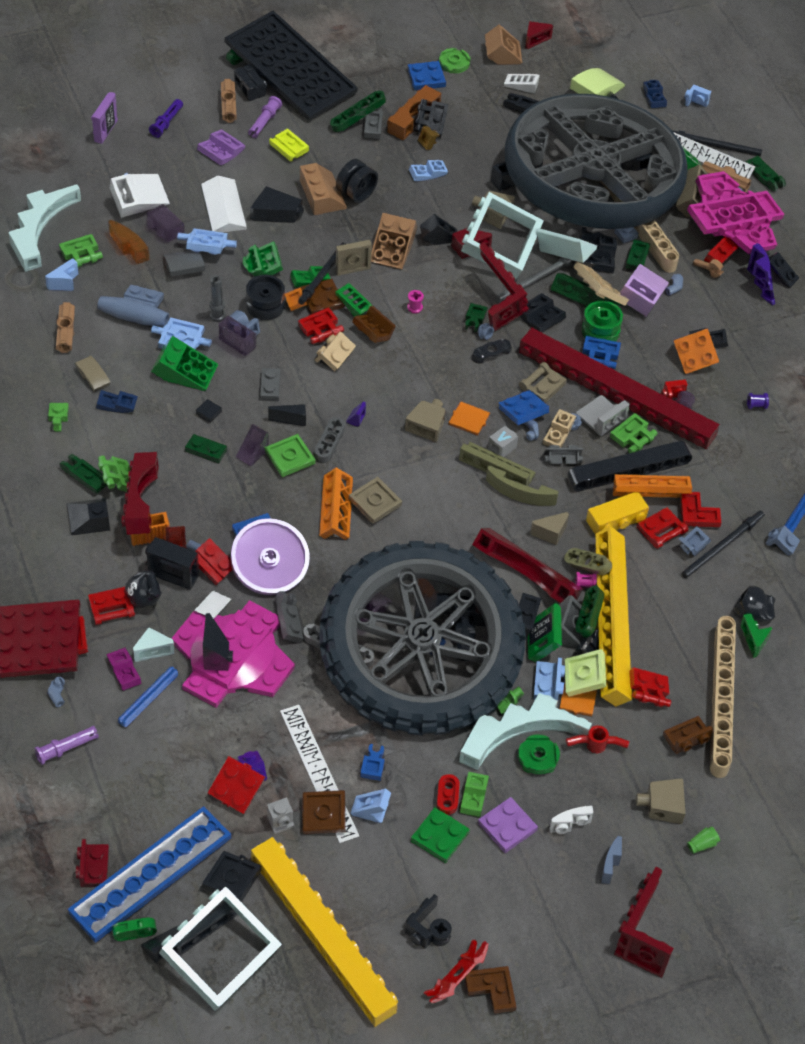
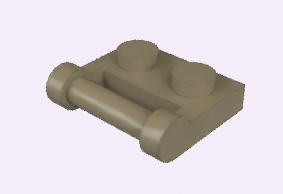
M542 362L538 369L527 379L519 382V387L523 391L530 390L546 403L566 385L567 379L550 369L547 363ZM542 374L545 375V377L538 384H536L534 387L531 386V384Z

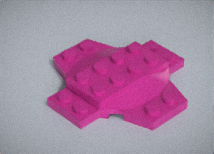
M724 171L697 177L695 181L702 200L700 203L689 205L687 211L704 235L712 233L714 237L721 235L728 237L747 254H751L752 247L756 243H759L765 251L775 249L777 242L772 228H769L772 221L783 219L785 214L768 191L757 193L750 190L747 193L741 191L738 188L739 184Z
M250 600L241 611L238 610L235 614L217 615L214 620L229 641L230 650L233 651V663H229L228 671L204 670L203 637L206 615L194 610L172 637L177 649L187 659L191 660L192 673L183 683L182 690L217 708L228 693H235V690L241 688L248 689L250 693L273 697L295 669V664L275 644L273 634L280 626L278 615Z

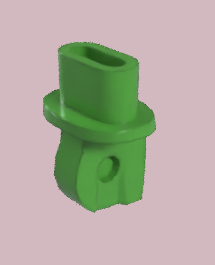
M519 686L513 691L510 690L506 698L497 705L502 715L505 714L510 703L517 705L518 699L524 696Z

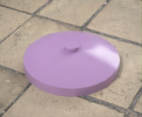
M261 519L248 524L238 533L231 549V564L236 577L245 587L259 594L277 595L278 591L288 592L301 582L309 565V550L301 533L290 524L277 519Z

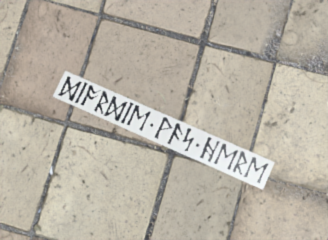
M674 133L681 145L703 163L708 161L722 168L730 166L735 170L736 174L748 179L750 178L755 166Z
M300 705L281 710L280 712L316 792L338 791ZM347 808L346 832L335 833L339 843L359 836Z

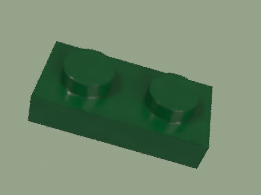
M633 241L626 263L627 269L636 270L639 264L645 265L650 243Z
M193 434L185 446V452L219 464L227 452V446Z

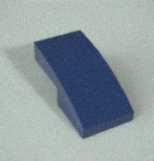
M101 390L96 408L120 413L133 412L138 396L120 391L119 395Z

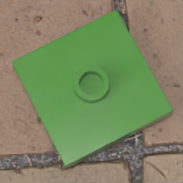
M298 434L265 447L266 454L282 477L314 465L316 461Z

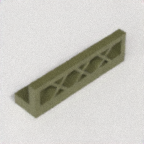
M469 442L468 445L463 444L460 448V461L486 473L488 466H492L505 471V478L526 486L535 477L536 472L472 442Z

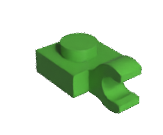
M50 403L48 418L49 421H53L54 431H61L62 422H68V403Z

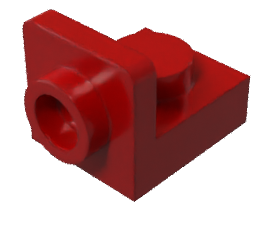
M686 379L665 382L661 394L670 399L684 397L688 386Z

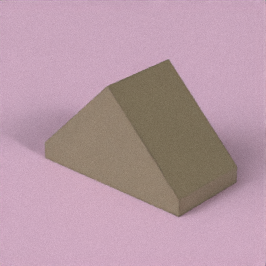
M568 512L532 521L531 535L557 545L567 527Z

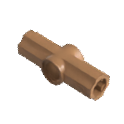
M224 79L221 82L222 120H225L227 123H233L234 120H237L235 82L231 81V79Z
M705 161L702 165V168L708 174L726 172L739 184V187L744 192H747L752 180L736 174L735 170L730 166L722 168L708 161Z
M63 302L62 305H59L56 350H59L61 353H68L72 350L73 336L75 334V306L70 304V302Z

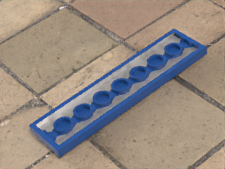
M203 806L68 908V913L96 943L112 931V927L115 924L125 921L229 841L231 833Z

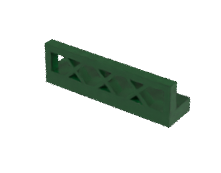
M564 273L556 274L550 288L586 306L594 301L601 300L612 302L617 306L623 305L610 298L605 297L603 299L595 294L596 291L589 288L590 285Z

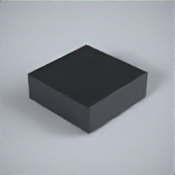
M208 399L196 409V415L210 423L222 412V407Z

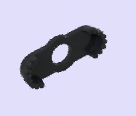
M507 339L487 342L485 345L474 349L472 360L476 363H483L484 359L498 356L502 352L506 351L509 354L512 350L511 342ZM489 346H494L497 348V351L490 352L487 350V348Z

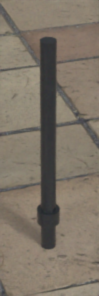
M673 131L698 143L758 156L762 154V149L685 133L686 131Z
M336 251L310 285L304 288L301 297L298 299L299 304L303 305L308 298L313 296L316 287L336 262Z
M759 510L752 517H747L742 521V525L682 571V576L684 578L689 577L746 530H751L756 526V522L765 516L764 512Z

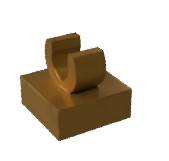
M423 126L418 141L426 150H431L433 145L437 143L436 137L440 135L437 131H432L429 126Z

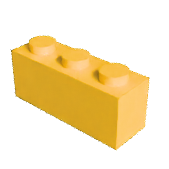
M634 492L588 509L586 521L594 534L610 526L615 530L624 529L629 525L646 519L649 507L640 493Z

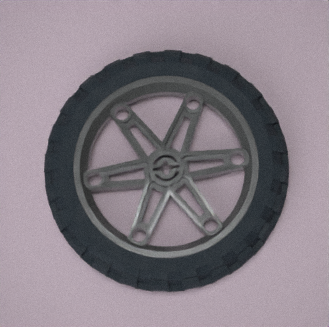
M409 541L408 544L399 545V543L384 546L380 551H372L363 556L358 563L351 565L342 574L340 580L331 589L326 604L323 607L319 638L320 652L326 673L332 685L336 687L339 695L348 705L353 706L358 711V714L367 720H373L381 724L383 728L395 732L399 730L408 732L410 735L423 736V734L427 733L439 735L450 733L451 730L458 728L463 729L474 724L483 715L487 716L496 709L497 705L506 698L519 675L525 653L526 634L525 624L522 620V611L518 601L513 597L511 588L505 580L500 578L495 573V569L485 561H479L474 557V554L466 550L451 548L449 544ZM416 579L437 580L449 584L459 591L429 612ZM404 580H409V581L412 582V583H411V584H404L403 581H404ZM398 582L405 617L365 609L376 594ZM413 593L422 618L413 620L408 594ZM461 596H467L469 600H463ZM473 603L478 608L485 622L488 644L449 630ZM455 604L458 608L439 627L434 620ZM367 618L369 621L361 622L359 619ZM376 622H381L406 628L404 630V635L390 631L388 629L376 626L375 624ZM357 629L396 643L371 670L367 667L361 656L357 642ZM441 637L468 646L470 649L467 651L440 645ZM406 645L412 652L389 668L387 664ZM483 650L486 654L480 655L476 651ZM423 654H433L437 674L436 680H432ZM441 655L482 663L477 672L467 682L448 692ZM416 660L430 696L403 693L385 683ZM379 672L382 673L384 676L378 678L374 674ZM441 689L443 693L436 694L433 690Z

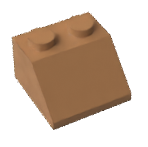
M500 24L485 34L486 54L491 61L498 65L523 63L520 42Z

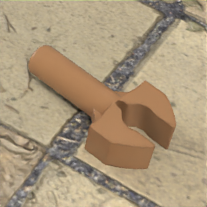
M699 259L693 261L695 266L709 270L711 277L717 278L724 272L721 271L724 266L716 259H713L710 263Z

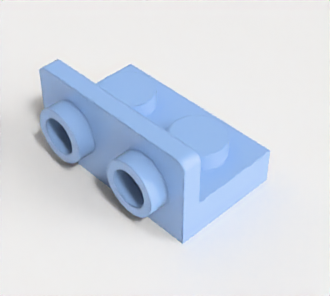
M558 658L557 663L537 661L533 699H536L538 694L541 693L549 695L558 701L559 694L563 695L564 682H560L561 677L564 678L565 666L562 665V658Z

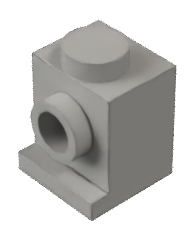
M287 797L267 804V818L274 834L295 827L293 823V810Z

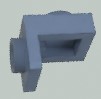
M784 525L778 529H772L768 534L769 538L765 544L770 546L775 543L789 556L794 553L800 540Z
M696 526L685 538L681 536L679 541L681 542V549L686 554L691 553L693 556H696L711 542V539Z

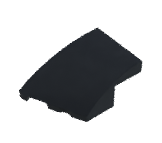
M582 226L581 240L597 246V249L582 264L593 270L614 273V258L617 249L616 238L600 232L591 233L587 231V227Z

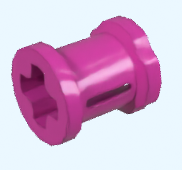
M412 290L408 294L409 303L407 304V309L411 313L417 314L423 310L421 302L424 295L421 291Z
M576 572L575 584L581 588H590L597 584V575L594 573L580 574V572Z

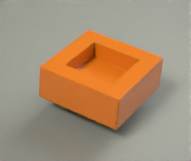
M301 287L285 293L291 311L307 305V302L303 305L298 303V299L302 295Z

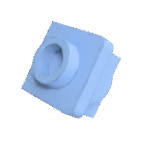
M693 85L685 93V106H689L691 102L707 107L711 91Z

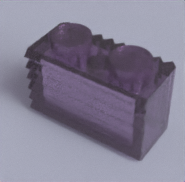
M164 204L147 212L146 222L148 227L154 229L158 236L167 241V243L177 238L178 232L185 233L184 223Z
M227 316L219 323V340L233 347L235 351L240 352L243 356H247L256 348L257 333L231 316Z

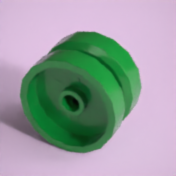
M603 300L594 301L589 304L584 313L581 331L583 337L590 336L616 342L620 336L623 320L621 309L616 304Z

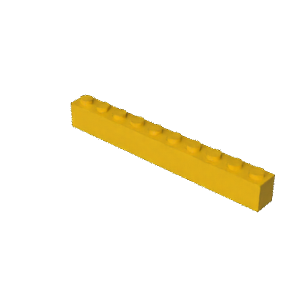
M610 526L595 534L596 554L604 555L612 562V568L606 575L597 574V586L605 593L598 617L599 650L602 649L605 653L606 687L601 688V697L617 707L632 700V688H630L629 673L631 664L625 537Z
M271 837L251 849L252 862L261 865L263 877L373 1026L376 1027L396 1014L398 1000L395 994L386 989L383 978L379 974L376 975L368 958L362 957L354 940L350 941L344 926L335 921L332 910L323 905L320 894L316 890L313 891L311 889L308 878L304 874L301 875L299 873L297 864L292 858L289 859L283 845L280 842L277 843Z

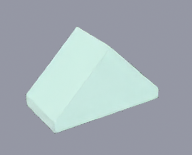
M148 628L133 647L134 660L138 662L175 654L173 639Z

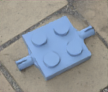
M194 228L189 234L178 232L177 240L187 241L186 249L194 252L204 251L215 255L221 254L224 247L236 248L237 241L227 240L228 233Z
M171 317L168 324L163 328L153 325L151 333L161 335L158 348H163L171 336L176 337L195 350L199 345L210 347L212 343L211 339L202 338L205 331L203 325Z

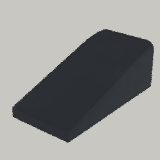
M305 404L268 406V420L306 426Z

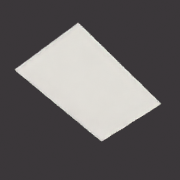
M212 591L195 611L203 615L210 613L214 619L231 599Z

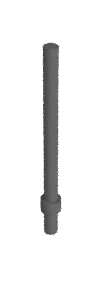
M562 257L558 262L519 284L526 288L561 267L569 266L574 260ZM506 290L497 295L496 299L498 302H501L511 294Z

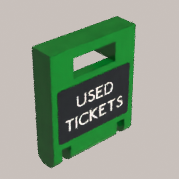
M556 603L536 616L533 630L529 632L528 659L535 663L562 646L561 607ZM548 640L547 644H545L541 648L538 647L540 644Z

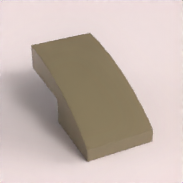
M92 356L75 363L83 379L88 381L93 392L110 385L109 378Z

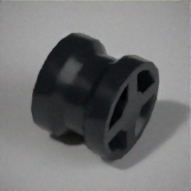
M436 919L430 925V932L432 933L431 942L436 946H444L450 941L452 927L447 920Z

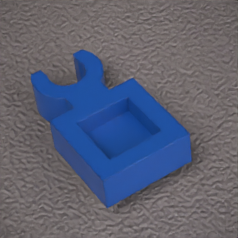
M370 744L368 747L369 756L364 755L360 777L381 781L385 759H382L384 746L380 747V751L375 752L373 751V744Z

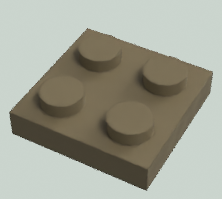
M370 240L336 246L337 276L371 269L372 244Z
M378 476L349 494L348 498L372 524L402 506V500Z

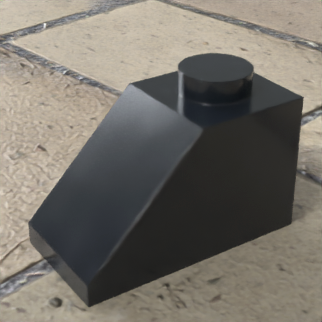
M433 214L420 225L421 237L424 241H428L433 245L451 243L452 234L458 232L457 228L436 214Z

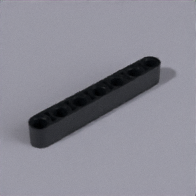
M677 441L577 466L570 469L567 476L574 490L580 492L614 483L615 475H647L683 466L692 460V455L684 441Z

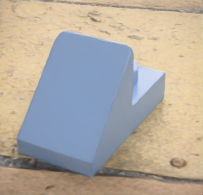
M72 258L45 276L47 289L73 291V278L78 275L77 262Z
M385 788L356 796L350 814L355 817L382 823L391 792Z

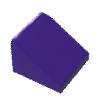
M363 401L352 410L346 421L348 424L360 426L366 415V402Z

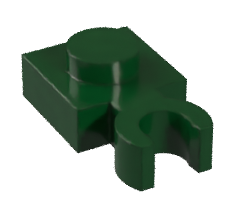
M471 303L466 314L465 329L468 330L469 326H474V332H477L479 323L483 324L488 307Z

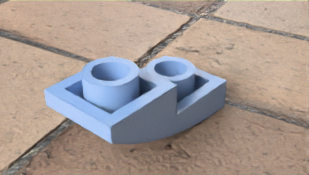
M428 160L426 165H410L409 168L414 181L435 179L448 173L444 162L441 160Z

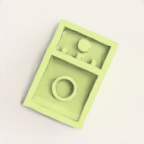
M592 68L573 77L570 89L578 94L607 96L610 91L614 94L625 87V84L600 68Z

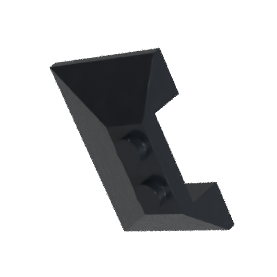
M418 579V586L429 612L459 591L444 582L432 579ZM461 596V599L469 600V597ZM416 603L415 619L422 618ZM473 603L462 615L474 617L475 626L486 627L481 613ZM454 604L443 614L451 615L458 607Z

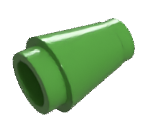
M712 826L709 828L705 827L687 842V846L694 854L717 846L720 838Z

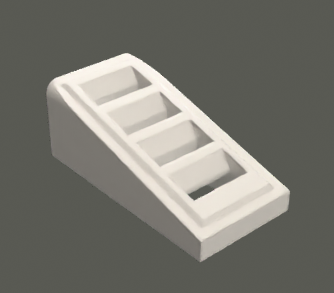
M508 74L504 87L535 94L540 75Z

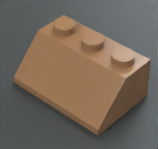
M317 163L300 166V183L314 215L347 209L341 192L336 188V180L331 171Z

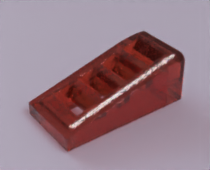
M185 526L165 527L166 541L186 548Z

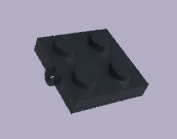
M223 851L203 881L202 887L213 893L217 889L221 892L226 887L242 902L261 873V865L247 860L244 855L236 856Z

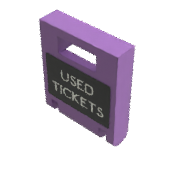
M109 92L91 117L94 142L102 144L118 120L116 95L113 92Z

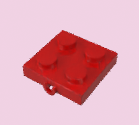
M228 756L208 794L222 801V804L227 807L231 806L245 814L266 777L251 769V765L243 764Z

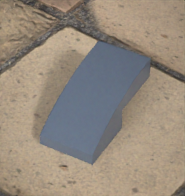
M617 836L608 851L601 883L610 884L613 865L619 866L622 856L621 836Z

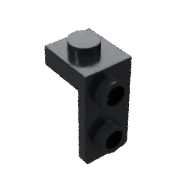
M779 252L771 256L768 255L770 268L776 272L788 288L792 287L799 279V276Z
M435 894L430 899L426 898L421 903L420 909L416 913H411L405 922V933L410 936V939L416 945H421L425 949L431 943L432 933L420 923L437 906L438 896Z

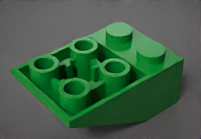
M171 336L163 346L151 372L167 382L206 391L218 363L176 337Z

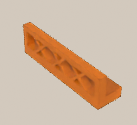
M337 467L325 474L323 478L319 536L326 539L336 534L342 539L347 540L350 536L352 503L348 498L349 494L352 493L353 477ZM341 478L346 481V487L344 486ZM341 492H342L343 496L345 497V502L343 501V499H342V497H341V495H340ZM340 507H341L342 511L344 512V517L342 516V514H341V512H340V510H339ZM339 522L343 528V531L338 528Z
M615 475L613 496H625L639 492L642 497L680 498L681 493L691 494L692 484L690 476Z

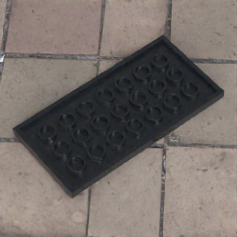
M274 10L224 39V42L248 65L250 64L265 81L308 121L358 92V87Z

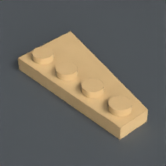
M578 261L576 262L574 268L578 271L577 275L584 278L583 281L590 285L589 288L596 291L595 294L603 299L605 297L626 306L629 301L628 298L621 296L617 289L612 288L611 284L602 279L603 277L592 268Z

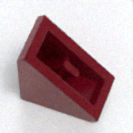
M529 21L525 48L528 50L551 39L553 25Z

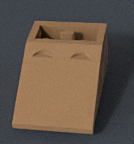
M382 213L371 252V262L402 270L417 230L416 220Z

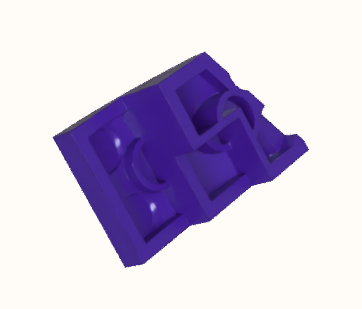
M756 243L752 247L747 270L755 276L754 283L762 289L761 297L771 305H774L775 298L770 261L763 247Z

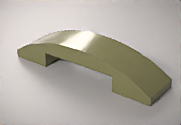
M488 466L487 482L503 495L530 505L555 506L557 504L559 491L543 485L540 486L539 490L505 478V471Z

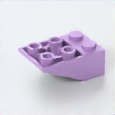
M639 264L621 290L620 295L629 299L627 305L647 317L669 282Z

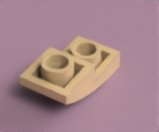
M559 409L551 423V428L543 439V444L548 447L550 445H559L562 448L576 416Z

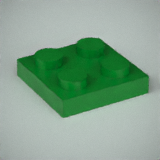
M434 807L412 835L411 842L446 864L467 837L470 829Z

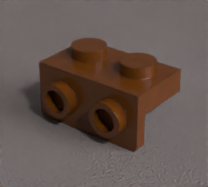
M374 306L369 307L367 314L355 316L352 321L358 330L366 334L375 343L390 340L396 327Z
M696 716L665 730L663 736L674 753L677 754L682 751L687 752L697 744L707 743L711 739L713 728L712 726L706 727L701 718Z

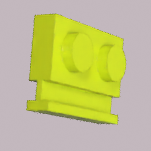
M289 129L275 135V138L269 139V144L290 162L293 161V158H298L309 151V146Z

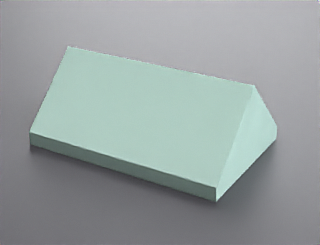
M540 228L537 229L541 252L584 263L597 249L596 245L581 239Z

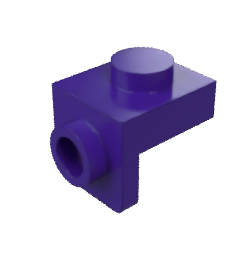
M249 751L238 756L239 762L251 765V769L266 777L265 780H267L264 761L258 751Z

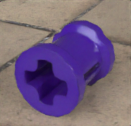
M748 393V409L753 407L767 409L769 406L768 393H763V395Z

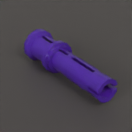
M175 99L164 114L158 116L155 123L149 126V132L152 136L156 138L161 137L163 131L169 127L172 118L183 107V102L180 99Z

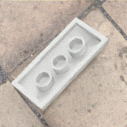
M216 176L202 183V191L212 231L223 233L246 230L247 227L235 180Z

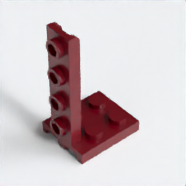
M483 242L479 245L481 257L511 294L504 301L493 305L488 310L489 323L495 332L528 311V299L526 298L527 292L522 285H517L513 274L510 271H506L503 261L495 257L492 247H488Z
M655 867L653 873L648 872L643 884L646 885L644 890L640 888L635 900L638 902L636 906L632 904L627 916L630 917L628 922L623 921L619 929L621 936L614 955L662 978L674 948L663 941H658L642 931L636 930L662 875V870Z

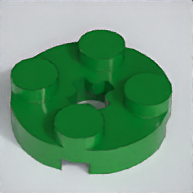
M540 734L531 735L520 744L518 759L525 772L546 774L552 773L559 762L560 750L556 743L554 744L550 741L549 737ZM536 751H540L544 756L541 758L536 757Z

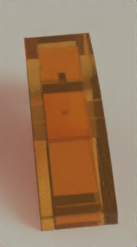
M108 221L109 234L123 255L130 253L136 264L150 260L148 246L136 233L116 221Z

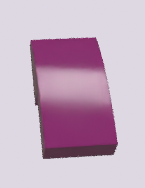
M126 648L106 654L122 691L142 684L141 678L133 666L132 658Z

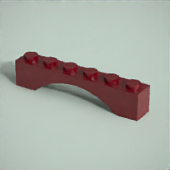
M157 452L134 453V458L130 461L131 471L128 473L129 482H127V493H125L126 504L123 506L122 527H126L127 535L150 534L152 525L150 506L140 497L145 488L158 478Z
M481 528L472 544L485 554L507 564L531 579L546 591L550 597L560 603L570 595L577 600L583 591V588L491 528Z

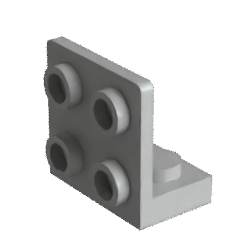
M600 395L578 410L576 414L598 435L603 436L627 419L630 404L624 400L620 404L613 405L604 396Z

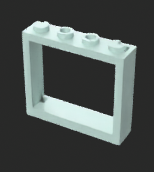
M489 192L486 198L482 197L478 204L480 210L477 209L473 215L475 221H471L467 229L469 234H465L462 240L464 245L461 251L487 264L480 255V244L473 239L489 207L530 229L516 262L495 252V257L503 261L506 271H510L514 278L517 279L525 266L537 238V229L541 228L543 220Z
M226 887L221 892L217 889L208 898L211 902L206 906L200 905L193 912L195 917L190 922L186 919L177 928L179 932L174 937L169 935L161 943L163 948L159 952L214 1011L282 945ZM224 900L268 946L217 996L172 948Z

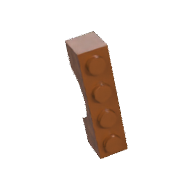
M425 85L412 98L408 99L407 103L400 107L393 116L389 117L387 132L404 141L413 132L414 119L412 117L418 114L417 108L420 105L421 99L427 100L426 106H432V101L441 102L442 93Z

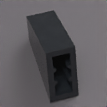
M266 186L250 207V220L295 223L303 215V200Z

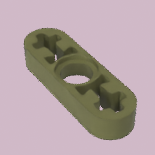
M578 548L569 549L564 557L571 567L598 575H606L612 568V562L606 556ZM592 558L590 563L585 565L586 560Z

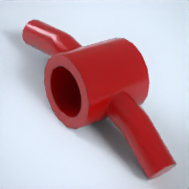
M599 725L591 727L588 735H577L565 739L568 747L586 743L588 750L596 754L604 752L607 744H615L628 749L630 743L628 740L609 736L608 730Z

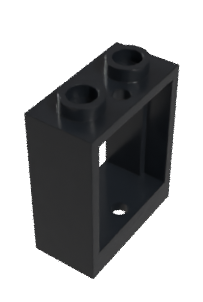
M157 537L154 538L152 543L147 545L145 554L147 555L146 566H148V570H152L156 578L191 590L199 577L198 553Z

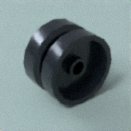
M357 158L352 159L339 172L336 188L341 193L348 195L354 202H363L376 188L378 173L371 167L366 166L361 160Z
M259 275L249 280L246 285V308L249 314L260 320H271L283 313L285 309V286L279 278L272 275Z

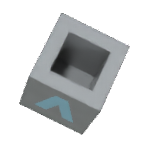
M504 426L489 437L488 449L495 454L505 457L517 448L518 436L514 431Z

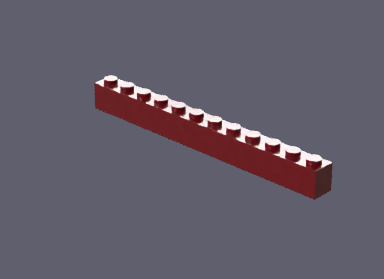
M531 328L520 340L519 353L537 361L539 364L542 362L547 363L553 371L612 400L616 404H620L625 400L630 404L629 410L633 413H637L697 446L707 449L717 436L720 425L717 422L534 328Z

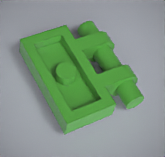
M92 234L59 244L60 251L65 260L73 258L77 262L78 267H82V264L97 262L98 259L103 258L101 251L94 253V251L99 249Z
M634 413L610 432V438L622 447L627 444L631 445L628 448V452L633 453L641 451L646 443H651L658 433L655 429L649 432L647 430L649 423ZM638 435L642 437L640 440L636 439Z
M99 456L98 466L100 471L103 472L104 483L107 484L109 489L114 488L116 484L118 490L127 492L128 473L131 471L128 461L113 456L110 460H106L105 456Z

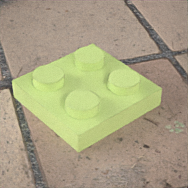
M602 649L565 659L566 694L569 697L606 687L605 653Z

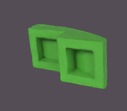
M468 772L460 813L481 817L489 779L488 775Z

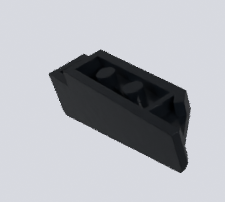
M226 902L219 904L172 949L181 956L238 914ZM180 925L141 944L154 963L163 958L159 953L163 948L161 943L169 935L174 937L179 932L177 928Z

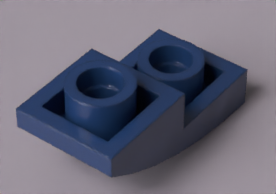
M659 80L643 82L645 95L650 107H667V100L663 95V87Z

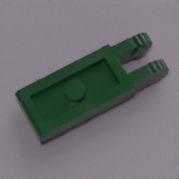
M759 156L745 161L755 166L752 174L764 186L771 189L772 192L777 191L778 186L780 188L785 187V179L781 175L779 176Z
M74 454L68 456L69 461L74 466L65 461L59 463L62 470L95 494L107 486L103 481V473Z

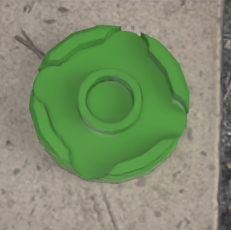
M457 48L446 49L441 52L439 57L441 68L449 73H462L470 66L469 54L464 50H456Z

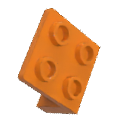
M708 328L674 340V345L685 374L719 363Z

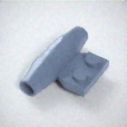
M130 285L124 293V298L101 296L98 301V310L118 319L141 325L164 327L169 321V313L158 308L164 299V293L156 290Z

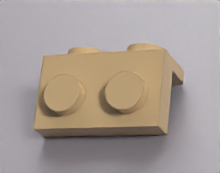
M341 331L337 335L332 334L326 340L327 345H323L317 351L318 356L315 359L316 362L322 359L334 372L356 347Z

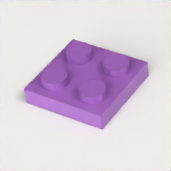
M511 797L478 819V824L504 853L538 830V826Z

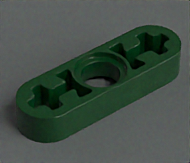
M596 585L591 586L586 591L575 627L576 632L583 638L591 636L595 631L605 593Z

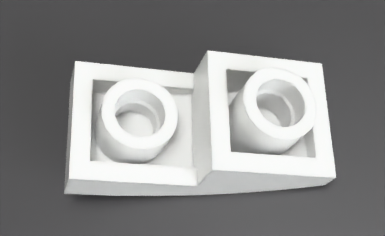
M578 807L558 814L551 820L550 833L564 834L571 832L573 824L582 826L591 823L593 807Z

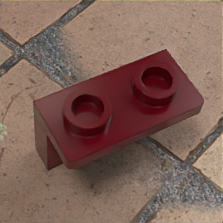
M82 839L81 846L77 847V860H80V866H76V879L80 880L81 887H97L108 879L109 844H87L86 839Z

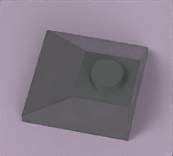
M570 595L559 604L561 607L562 645L576 649L583 640V637L575 630L582 605Z

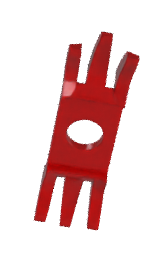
M473 939L469 950L460 955L461 960L442 980L438 979L434 988L424 992L426 996H435L429 1000L430 1003L439 1002L454 995V989L478 963L483 964L489 945L486 941H483L476 952L477 941ZM464 969L460 975L454 976L458 970Z

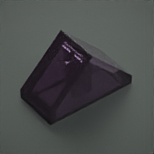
M252 424L236 457L253 466L266 453L265 447L269 446V433Z

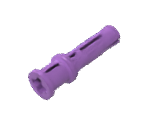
M271 96L268 104L263 106L261 115L248 131L249 135L254 132L251 137L257 138L268 120L274 118L277 109H280L282 106L279 98Z
M93 725L59 741L51 740L50 744L40 748L38 746L35 747L34 750L38 761L43 765L45 761L51 758L61 757L63 752L99 738L98 733H95L97 732L95 726Z

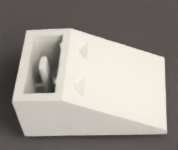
M126 174L111 178L110 191L121 218L170 204L158 174Z

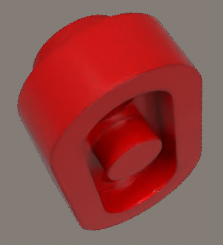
M452 774L443 775L438 784L437 809L447 815L455 813L458 808L460 782L456 776Z

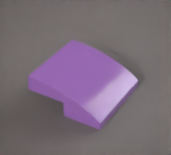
M219 130L211 133L209 140L199 143L197 150L219 165H223L240 154L246 145L225 131Z

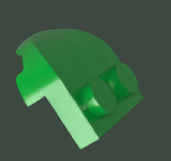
M274 241L260 248L256 244L248 249L249 253L247 256L243 257L244 267L253 276L273 275L283 270L277 245Z

